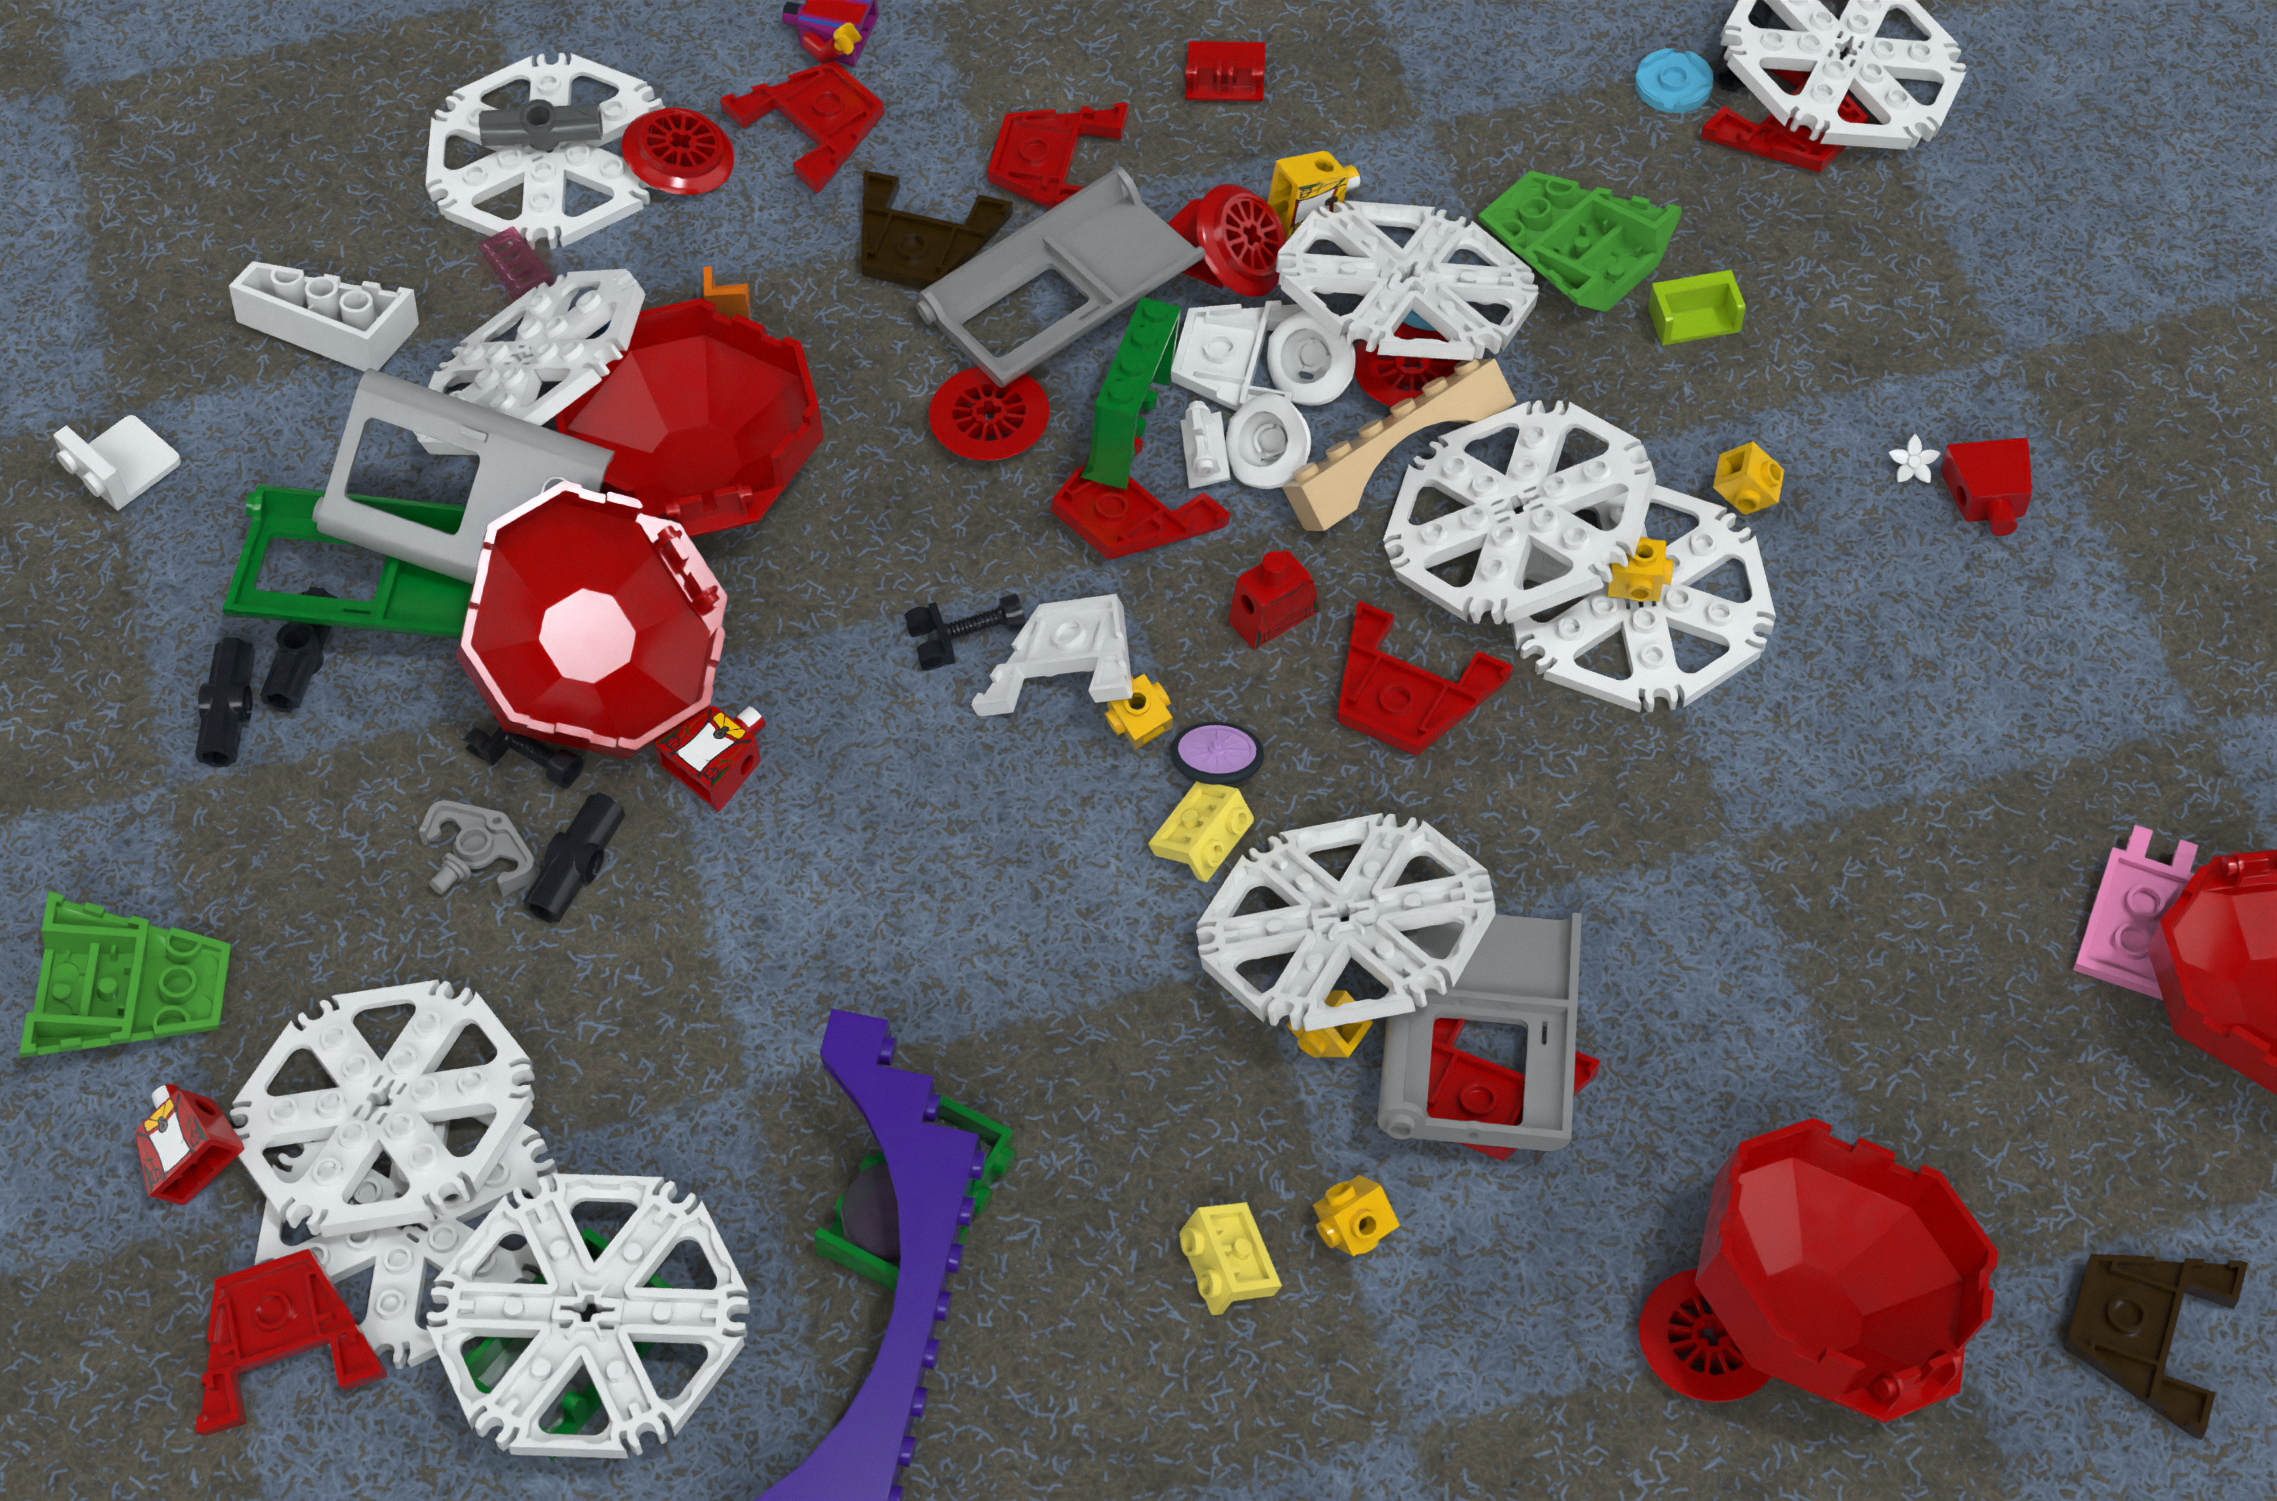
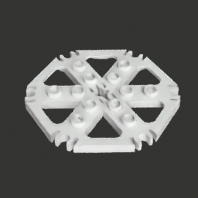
M1739 0L1720 35L1722 37L1721 45L1728 46L1724 60L1728 61L1727 66L1784 127L1788 119L1792 117L1791 131L1795 132L1798 126L1806 125L1812 130L1810 139L1813 141L1818 138L1820 132H1824L1825 135L1821 144L1908 150L1909 146L1911 148L1917 146L1921 136L1927 142L1931 140L1932 136L1935 138L1964 79L1966 66L1963 63H1955L1962 53L1961 49L1957 48L1958 43L1915 0H1849L1839 21L1819 0H1762L1793 31L1764 29L1753 26L1749 22L1748 16L1757 0ZM1898 8L1911 17V21L1924 35L1929 37V40L1914 41L1877 38L1875 35L1886 13ZM1845 47L1849 48L1846 53L1847 57H1844L1843 60L1839 59L1841 56L1840 52H1843ZM1762 68L1808 71L1812 73L1799 95H1789ZM1894 78L1936 81L1942 84V88L1934 104L1926 106L1918 103ZM1849 89L1883 125L1850 123L1841 119L1837 111L1847 90Z
M559 53V61L555 64H546L544 54H539L537 57L538 66L535 67L532 55L453 91V96L446 98L448 109L452 111L443 112L437 109L435 111L437 120L431 117L425 184L430 199L433 202L440 198H445L437 202L439 212L444 214L445 219L520 249H523L522 242L524 237H526L530 250H535V242L541 237L548 238L550 249H555L558 245V235H561L560 242L561 246L564 247L644 209L643 204H649L651 201L649 192L644 190V188H656L638 178L629 168L623 157L598 147L623 136L628 125L642 114L665 108L661 98L653 102H647L655 98L653 88L648 86L647 82L572 53L571 62L568 65L565 54ZM579 76L593 78L614 86L619 90L615 97L599 104L603 124V137H601V140L560 142L553 148L554 151L550 153L538 151L529 144L484 146L497 152L458 170H449L444 166L446 141L450 136L456 135L482 145L479 113L483 110L499 109L482 103L481 98L486 93L518 79L528 80L531 83L529 101L544 99L553 106L571 105L572 81ZM566 179L613 197L609 202L577 217H569L564 214ZM524 182L522 213L514 220H504L473 207Z
M1344 201V204L1341 202L1335 203L1333 213L1321 206L1318 209V213L1313 210L1278 251L1275 264L1276 272L1280 273L1278 280L1279 285H1281L1280 289L1338 340L1347 332V344L1351 345L1355 339H1363L1367 341L1366 351L1368 352L1374 351L1378 344L1377 355L1473 361L1474 357L1477 359L1483 358L1485 348L1497 354L1500 347L1503 351L1529 316L1536 305L1539 294L1538 285H1532L1535 277L1534 273H1531L1532 269L1475 222L1472 221L1469 226L1465 227V217L1461 216L1458 221H1449L1445 219L1446 210L1441 209L1434 216L1436 207ZM1375 225L1406 227L1416 232L1402 249ZM1326 239L1334 242L1349 256L1307 254L1306 252L1316 240ZM1467 249L1475 252L1491 266L1451 264L1447 262L1457 250ZM1313 292L1332 294L1334 292L1351 293L1364 296V299L1353 313L1340 317L1326 308V304ZM1465 301L1477 302L1483 305L1498 303L1508 307L1510 312L1501 325L1489 322ZM1414 310L1449 342L1422 338L1405 340L1395 337L1393 334L1409 312Z
M627 269L568 272L566 279L562 274L559 275L551 287L546 282H543L538 289L536 287L532 288L459 343L460 346L451 351L455 358L449 362H441L439 367L442 371H434L428 388L445 393L448 387L459 383H471L462 391H454L449 395L542 426L601 382L602 379L600 377L606 376L610 372L605 366L612 360H620L623 357L619 351H627L645 297L644 290ZM590 286L597 289L582 295L576 302V306L568 311L571 300L578 294L580 289ZM523 317L522 323L517 329L518 333L515 341L490 342L518 323ZM611 320L609 328L601 336L594 339H586ZM543 381H562L536 400ZM414 432L418 437L417 440L429 454L478 455L473 451Z
M1537 400L1533 407L1530 401L1437 437L1439 443L1432 441L1429 444L1434 456L1432 459L1424 460L1416 456L1414 461L1417 469L1413 468L1410 464L1408 465L1383 539L1387 554L1392 559L1390 560L1391 566L1399 581L1466 622L1470 613L1473 622L1479 624L1482 614L1491 610L1495 624H1501L1504 618L1507 624L1603 588V581L1611 582L1614 579L1610 568L1607 566L1611 563H1619L1621 566L1627 567L1629 562L1626 553L1632 558L1635 556L1655 487L1656 477L1641 440L1569 402L1567 411L1563 402L1557 401L1555 409L1550 413H1545L1541 400ZM1515 427L1520 430L1506 475L1464 452L1466 445L1471 441L1480 440L1501 432L1504 428ZM1573 428H1580L1609 444V448L1604 454L1555 473L1566 435ZM1422 487H1434L1467 506L1422 525H1412L1409 523L1418 492ZM1629 491L1621 521L1612 530L1602 531L1572 514ZM1522 506L1524 512L1516 514L1514 509ZM1532 545L1572 568L1567 575L1528 590L1519 589ZM1482 548L1473 579L1466 586L1453 587L1426 570Z
M1656 484L1650 503H1657L1691 514L1699 522L1695 529L1666 547V558L1673 559L1671 585L1663 584L1659 602L1647 600L1641 602L1639 607L1638 601L1627 598L1607 597L1608 582L1603 581V588L1580 596L1585 599L1548 622H1536L1530 616L1510 623L1515 649L1517 650L1522 646L1520 653L1522 659L1529 657L1531 654H1539L1543 657L1535 663V672L1537 674L1544 673L1543 679L1640 712L1642 705L1639 697H1644L1643 705L1647 712H1653L1655 697H1664L1669 703L1670 710H1675L1678 694L1683 701L1684 708L1759 659L1761 652L1765 650L1767 639L1758 637L1754 633L1763 632L1771 635L1776 618L1756 535L1749 540L1751 529L1746 527L1740 532H1732L1729 528L1735 525L1736 515L1734 513L1727 514L1728 508ZM1629 491L1583 509L1596 513L1600 530H1612L1621 521ZM1645 524L1643 525L1640 537H1647ZM1532 545L1519 589L1524 590L1523 583L1526 579L1544 584L1567 575L1572 568ZM1735 558L1744 565L1751 599L1745 603H1736L1688 586L1728 560ZM1668 627L1727 646L1729 651L1700 671L1685 673L1677 666ZM1619 630L1622 631L1631 671L1630 678L1616 680L1576 665L1574 659Z
M1383 813L1279 832L1280 839L1274 836L1268 838L1271 850L1268 853H1260L1255 848L1249 849L1251 861L1242 854L1197 923L1198 929L1196 933L1200 945L1198 946V951L1203 969L1263 1023L1268 1015L1270 1024L1276 1026L1283 1016L1290 1015L1292 1029L1298 1031L1304 1026L1306 1032L1416 1011L1414 1004L1420 1007L1427 1005L1424 991L1426 989H1435L1444 995L1447 993L1445 981L1449 982L1452 987L1455 986L1494 918L1496 907L1490 877L1486 868L1424 820L1418 828L1416 818L1411 817L1405 826L1398 828L1395 814H1389L1384 818ZM1353 844L1362 845L1340 881L1336 880L1308 857V855L1316 851ZM1418 856L1432 858L1454 875L1394 887L1409 861ZM1259 886L1269 887L1291 906L1232 917L1247 893ZM1349 916L1348 921L1341 922V918ZM1450 922H1458L1465 926L1450 954L1444 960L1431 958L1401 933L1402 931ZM1295 952L1275 986L1264 993L1259 992L1236 972L1237 966L1244 961ZM1351 957L1389 989L1387 995L1377 1000L1365 999L1344 1003L1339 1007H1330L1324 1003Z
M438 980L333 995L332 999L339 1008L338 1010H334L328 1001L322 1000L319 1002L324 1012L321 1018L309 1020L303 1012L298 1015L303 1031L298 1030L292 1020L289 1022L233 1101L234 1109L230 1110V1116L235 1125H245L240 1129H234L245 1147L237 1157L283 1223L287 1219L289 1225L296 1229L304 1217L311 1215L306 1223L311 1234L317 1236L319 1233H322L323 1237L435 1221L436 1219L428 1205L433 1204L438 1214L442 1216L447 1215L448 1211L443 1201L448 1195L458 1194L465 1203L470 1200V1194L465 1182L472 1185L478 1194L533 1108L531 1101L534 1100V1093L530 1084L518 1085L523 1082L534 1081L535 1076L529 1057L477 992L473 997L471 990L465 987L457 998L452 999L454 992L450 982L444 981L440 984ZM405 1003L414 1005L416 1007L414 1015L381 1062L353 1025L355 1016L366 1009ZM471 1023L479 1026L497 1049L495 1059L488 1064L435 1072L463 1029ZM302 1048L310 1050L337 1086L335 1088L283 1096H270L267 1094L268 1086L294 1051ZM388 1099L390 1100L391 1105L389 1107L381 1106L375 1111L373 1106L376 1103L384 1104ZM496 1113L495 1119L475 1150L464 1157L453 1156L428 1124ZM328 1139L305 1175L294 1183L282 1182L263 1156V1150L269 1147ZM382 1150L386 1152L410 1185L407 1193L397 1199L359 1205L347 1204Z
M388 1099L384 1104L376 1103L373 1107L377 1111L381 1106L389 1107L391 1102ZM496 1113L472 1117L489 1127L495 1119ZM450 1120L428 1123L446 1147ZM523 1123L478 1194L472 1185L465 1182L470 1194V1200L465 1203L458 1194L448 1195L443 1201L448 1211L447 1215L442 1216L438 1214L433 1204L428 1205L436 1220L419 1223L422 1229L417 1226L407 1225L403 1230H400L401 1226L330 1237H323L320 1234L299 1245L287 1246L281 1241L283 1221L266 1199L254 1266L310 1249L316 1254L335 1284L375 1265L366 1318L359 1326L378 1357L386 1350L394 1351L393 1363L396 1369L403 1368L407 1358L405 1350L410 1349L407 1362L410 1368L439 1355L428 1330L418 1327L427 1264L442 1272L475 1232L463 1224L464 1222L494 1209L505 1194L508 1201L513 1200V1191L517 1187L521 1189L523 1194H530L533 1199L538 1197L541 1190L537 1178L542 1176L548 1181L551 1191H557L551 1174L559 1173L553 1158L543 1163L534 1162L536 1156L543 1154L548 1149L544 1140L541 1139L539 1132ZM328 1139L296 1143L301 1149H304L301 1156L290 1158L284 1153L278 1156L284 1169L289 1172L278 1169L274 1164L272 1167L273 1171L284 1183H294L300 1180ZM393 1162L389 1179L370 1168L347 1204L359 1205L397 1199L398 1196L402 1197L407 1193L410 1185ZM528 1243L516 1251H509L497 1245L476 1270L473 1282L531 1284L537 1277L531 1271L539 1274L542 1273Z
M551 1174L553 1183L557 1187V1191L552 1192L548 1181L542 1176L537 1178L541 1193L534 1199L525 1198L519 1187L514 1189L513 1196L518 1207L517 1209L510 1205L505 1194L434 1280L436 1287L431 1289L434 1303L448 1304V1307L438 1313L427 1312L426 1318L430 1326L426 1327L471 1429L475 1425L477 1434L483 1438L492 1427L502 1426L504 1428L495 1440L499 1449L504 1451L508 1448L511 1455L629 1459L627 1451L622 1446V1439L628 1440L632 1452L638 1456L643 1453L639 1442V1437L643 1432L653 1431L657 1434L661 1444L667 1442V1433L662 1422L663 1420L670 1424L674 1436H676L744 1347L743 1338L747 1337L746 1324L743 1322H731L729 1319L737 1313H750L749 1294L703 1201L701 1200L697 1208L696 1195L690 1193L683 1202L679 1204L671 1203V1200L677 1194L676 1184L673 1181L665 1183L664 1177ZM584 1201L628 1202L634 1204L638 1209L594 1263L571 1216L573 1208L578 1203ZM519 1234L526 1239L546 1284L473 1282V1276L505 1236ZM683 1240H694L699 1243L717 1278V1284L713 1290L643 1288L673 1248ZM587 1304H595L596 1310L599 1313L593 1314L590 1322H583L581 1314L577 1312H584ZM475 1336L534 1338L490 1394L477 1390L461 1355V1348L465 1341ZM631 1341L700 1344L708 1350V1357L678 1397L664 1400L657 1396ZM584 1363L609 1416L607 1428L597 1435L545 1433L539 1427L540 1418Z

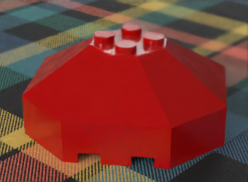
M703 298L640 311L627 351H619L623 357L620 360H612L605 366L609 369V374L600 377L602 379L601 382L554 416L559 433L615 451L613 460L610 462L600 490L601 494L607 495L608 492L639 499L643 505L640 511L641 514L680 523L689 538L759 522L824 438L819 404L801 342L789 336H786L782 341L766 334L764 325L737 313L732 319L717 313L716 305Z
M563 481L488 524L480 549L456 658L504 731L629 760L652 746L658 738L710 705L714 689L712 686L715 672L720 661L725 631L721 625L728 596L680 523L641 514L640 511L643 505L639 499L608 492L605 495L581 489L582 485Z
M2277 849L2249 853L2234 851L2230 855L2214 856L2208 865L2198 868L2184 887L2172 908H2169L2159 922L2147 950L2173 1032L2277 1095Z
M1810 1118L1740 1142L1715 1175L1695 1284L1751 1368L1884 1424L1957 1395L1961 1389L1965 1346L1992 1316L1994 1290L1989 1289L1988 1286L1990 1274L1997 1268L1998 1250L1943 1174L1924 1164L1916 1172L1893 1163L1895 1152L1860 1137L1857 1138L1853 1145L1829 1135L1832 1125L1816 1118Z

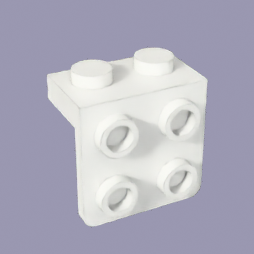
M134 415L126 416L89 444L67 425L53 434L60 449L56 456L62 466L70 474L76 473L96 497H103L117 511L181 464L179 454Z

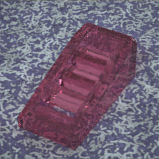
M514 226L478 243V248L514 302L532 288L536 287L538 289L543 282H546L549 287L554 284L553 277ZM509 241L513 243V245L497 253L493 250ZM519 252V256L505 263L502 262V259ZM524 262L527 264V266L513 273L509 271ZM530 273L534 275L521 283L517 281Z

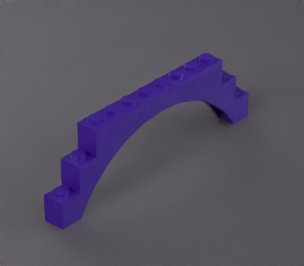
M832 1008L820 1056L824 1069L832 1076L865 1118L889 1167L898 1201L901 1252L893 1314L874 1367L843 1419L800 1466L753 1501H903L904 1487L898 1486L902 1466L910 1468L913 1461L917 1438L910 1436L914 1417L922 1418L926 1409L929 1389L922 1387L926 1369L934 1370L937 1364L941 1341L934 1339L938 1320L946 1322L950 1312L952 1292L946 1291L950 1273L958 1274L961 1267L964 1245L958 1244L962 1226L970 1227L976 1199L969 1197L973 1179L981 1181L983 1177L987 1152L981 1151L979 1135L976 1133L928 1124V1122L936 1123L942 1095L936 1094L933 1076L884 1066L892 1065L897 1047V1038L892 1037L887 1019Z

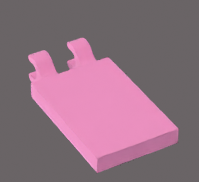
M2134 825L2125 851L2113 847L2110 852L2073 970L2163 1000L2147 949L2159 922L2169 908H2172L2184 887L2194 875L2190 870L2198 845L2180 839L2177 850L2174 851L2171 864L2166 865L2145 858L2153 830Z

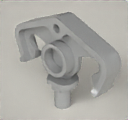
M448 800L438 801L428 809L425 819L419 828L422 844L429 845L431 841L441 836L440 826L445 821H453L461 829L453 845V854L448 852L442 857V869L429 881L431 888L437 893L443 894L455 881H467L472 876L470 869L484 868L499 857L518 863V867L514 871L502 872L496 880L503 897L528 885L535 878L536 867L533 855L505 813Z

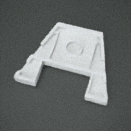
M1281 300L1266 301L1265 307L1242 309L1241 304L1189 308L1171 368V381L1235 411H1238L1242 405L1252 398L1268 392L1283 396L1292 403V392L1252 386L1267 331H1274L1281 321L1293 313L1303 310V308L1299 304L1282 305Z
M1117 594L1039 604L1011 644L1015 651L1007 663L998 664L989 676L993 683L984 695L983 693H977L971 706L978 716L1013 713L1025 678L1052 677L1057 674L1079 671H1094L1088 691L1095 703L1131 699L1133 690L1124 608Z

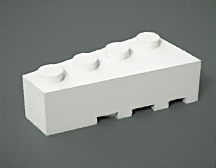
M254 261L229 285L235 317L238 323L364 372L368 368L378 371L419 325L414 289L399 287L397 292L381 290L380 283L364 281L361 286L341 283L340 276L324 274V276L316 278L304 276V271L300 269Z

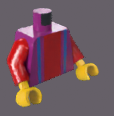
M807 0L806 4L787 1L782 13L783 24L798 28L800 47L806 50L819 63L824 64L835 60L853 67L856 66L879 17L877 0Z

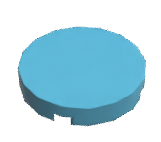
M1665 48L1652 52L1641 60L1635 75V89L1642 101L1654 109L1667 113H1684L1699 108L1708 100L1713 89V71L1707 61L1694 52L1685 50V54L1675 53L1674 48Z

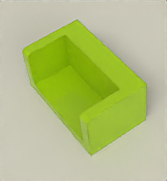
M1732 270L1652 283L1648 310L1661 345L1664 346L1741 332L1745 314V303Z

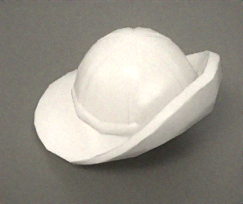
M1304 309L1293 313L1281 321L1268 341L1267 363L1274 387L1277 390L1292 392L1293 403L1309 406L1329 403L1339 397L1353 379L1355 369V350L1353 344L1349 345L1346 343L1347 334L1344 333L1340 340H1338ZM1299 372H1308L1313 374L1314 377L1311 380L1303 379L1299 376Z
M1269 392L1262 394L1242 405L1230 418L1226 435L1228 463L1233 475L1243 484L1260 489L1282 487L1294 479L1293 472L1307 463L1311 447L1310 430L1302 414L1285 397Z

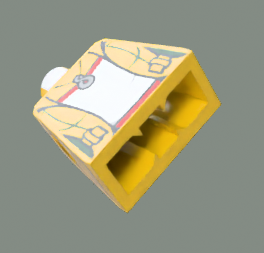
M1327 151L1277 160L1267 203L1273 208L1282 223L1286 242L1313 210L1318 213L1319 207L1323 206L1333 213L1335 203H1343L1345 193L1360 186V175L1353 165L1342 167L1330 152Z

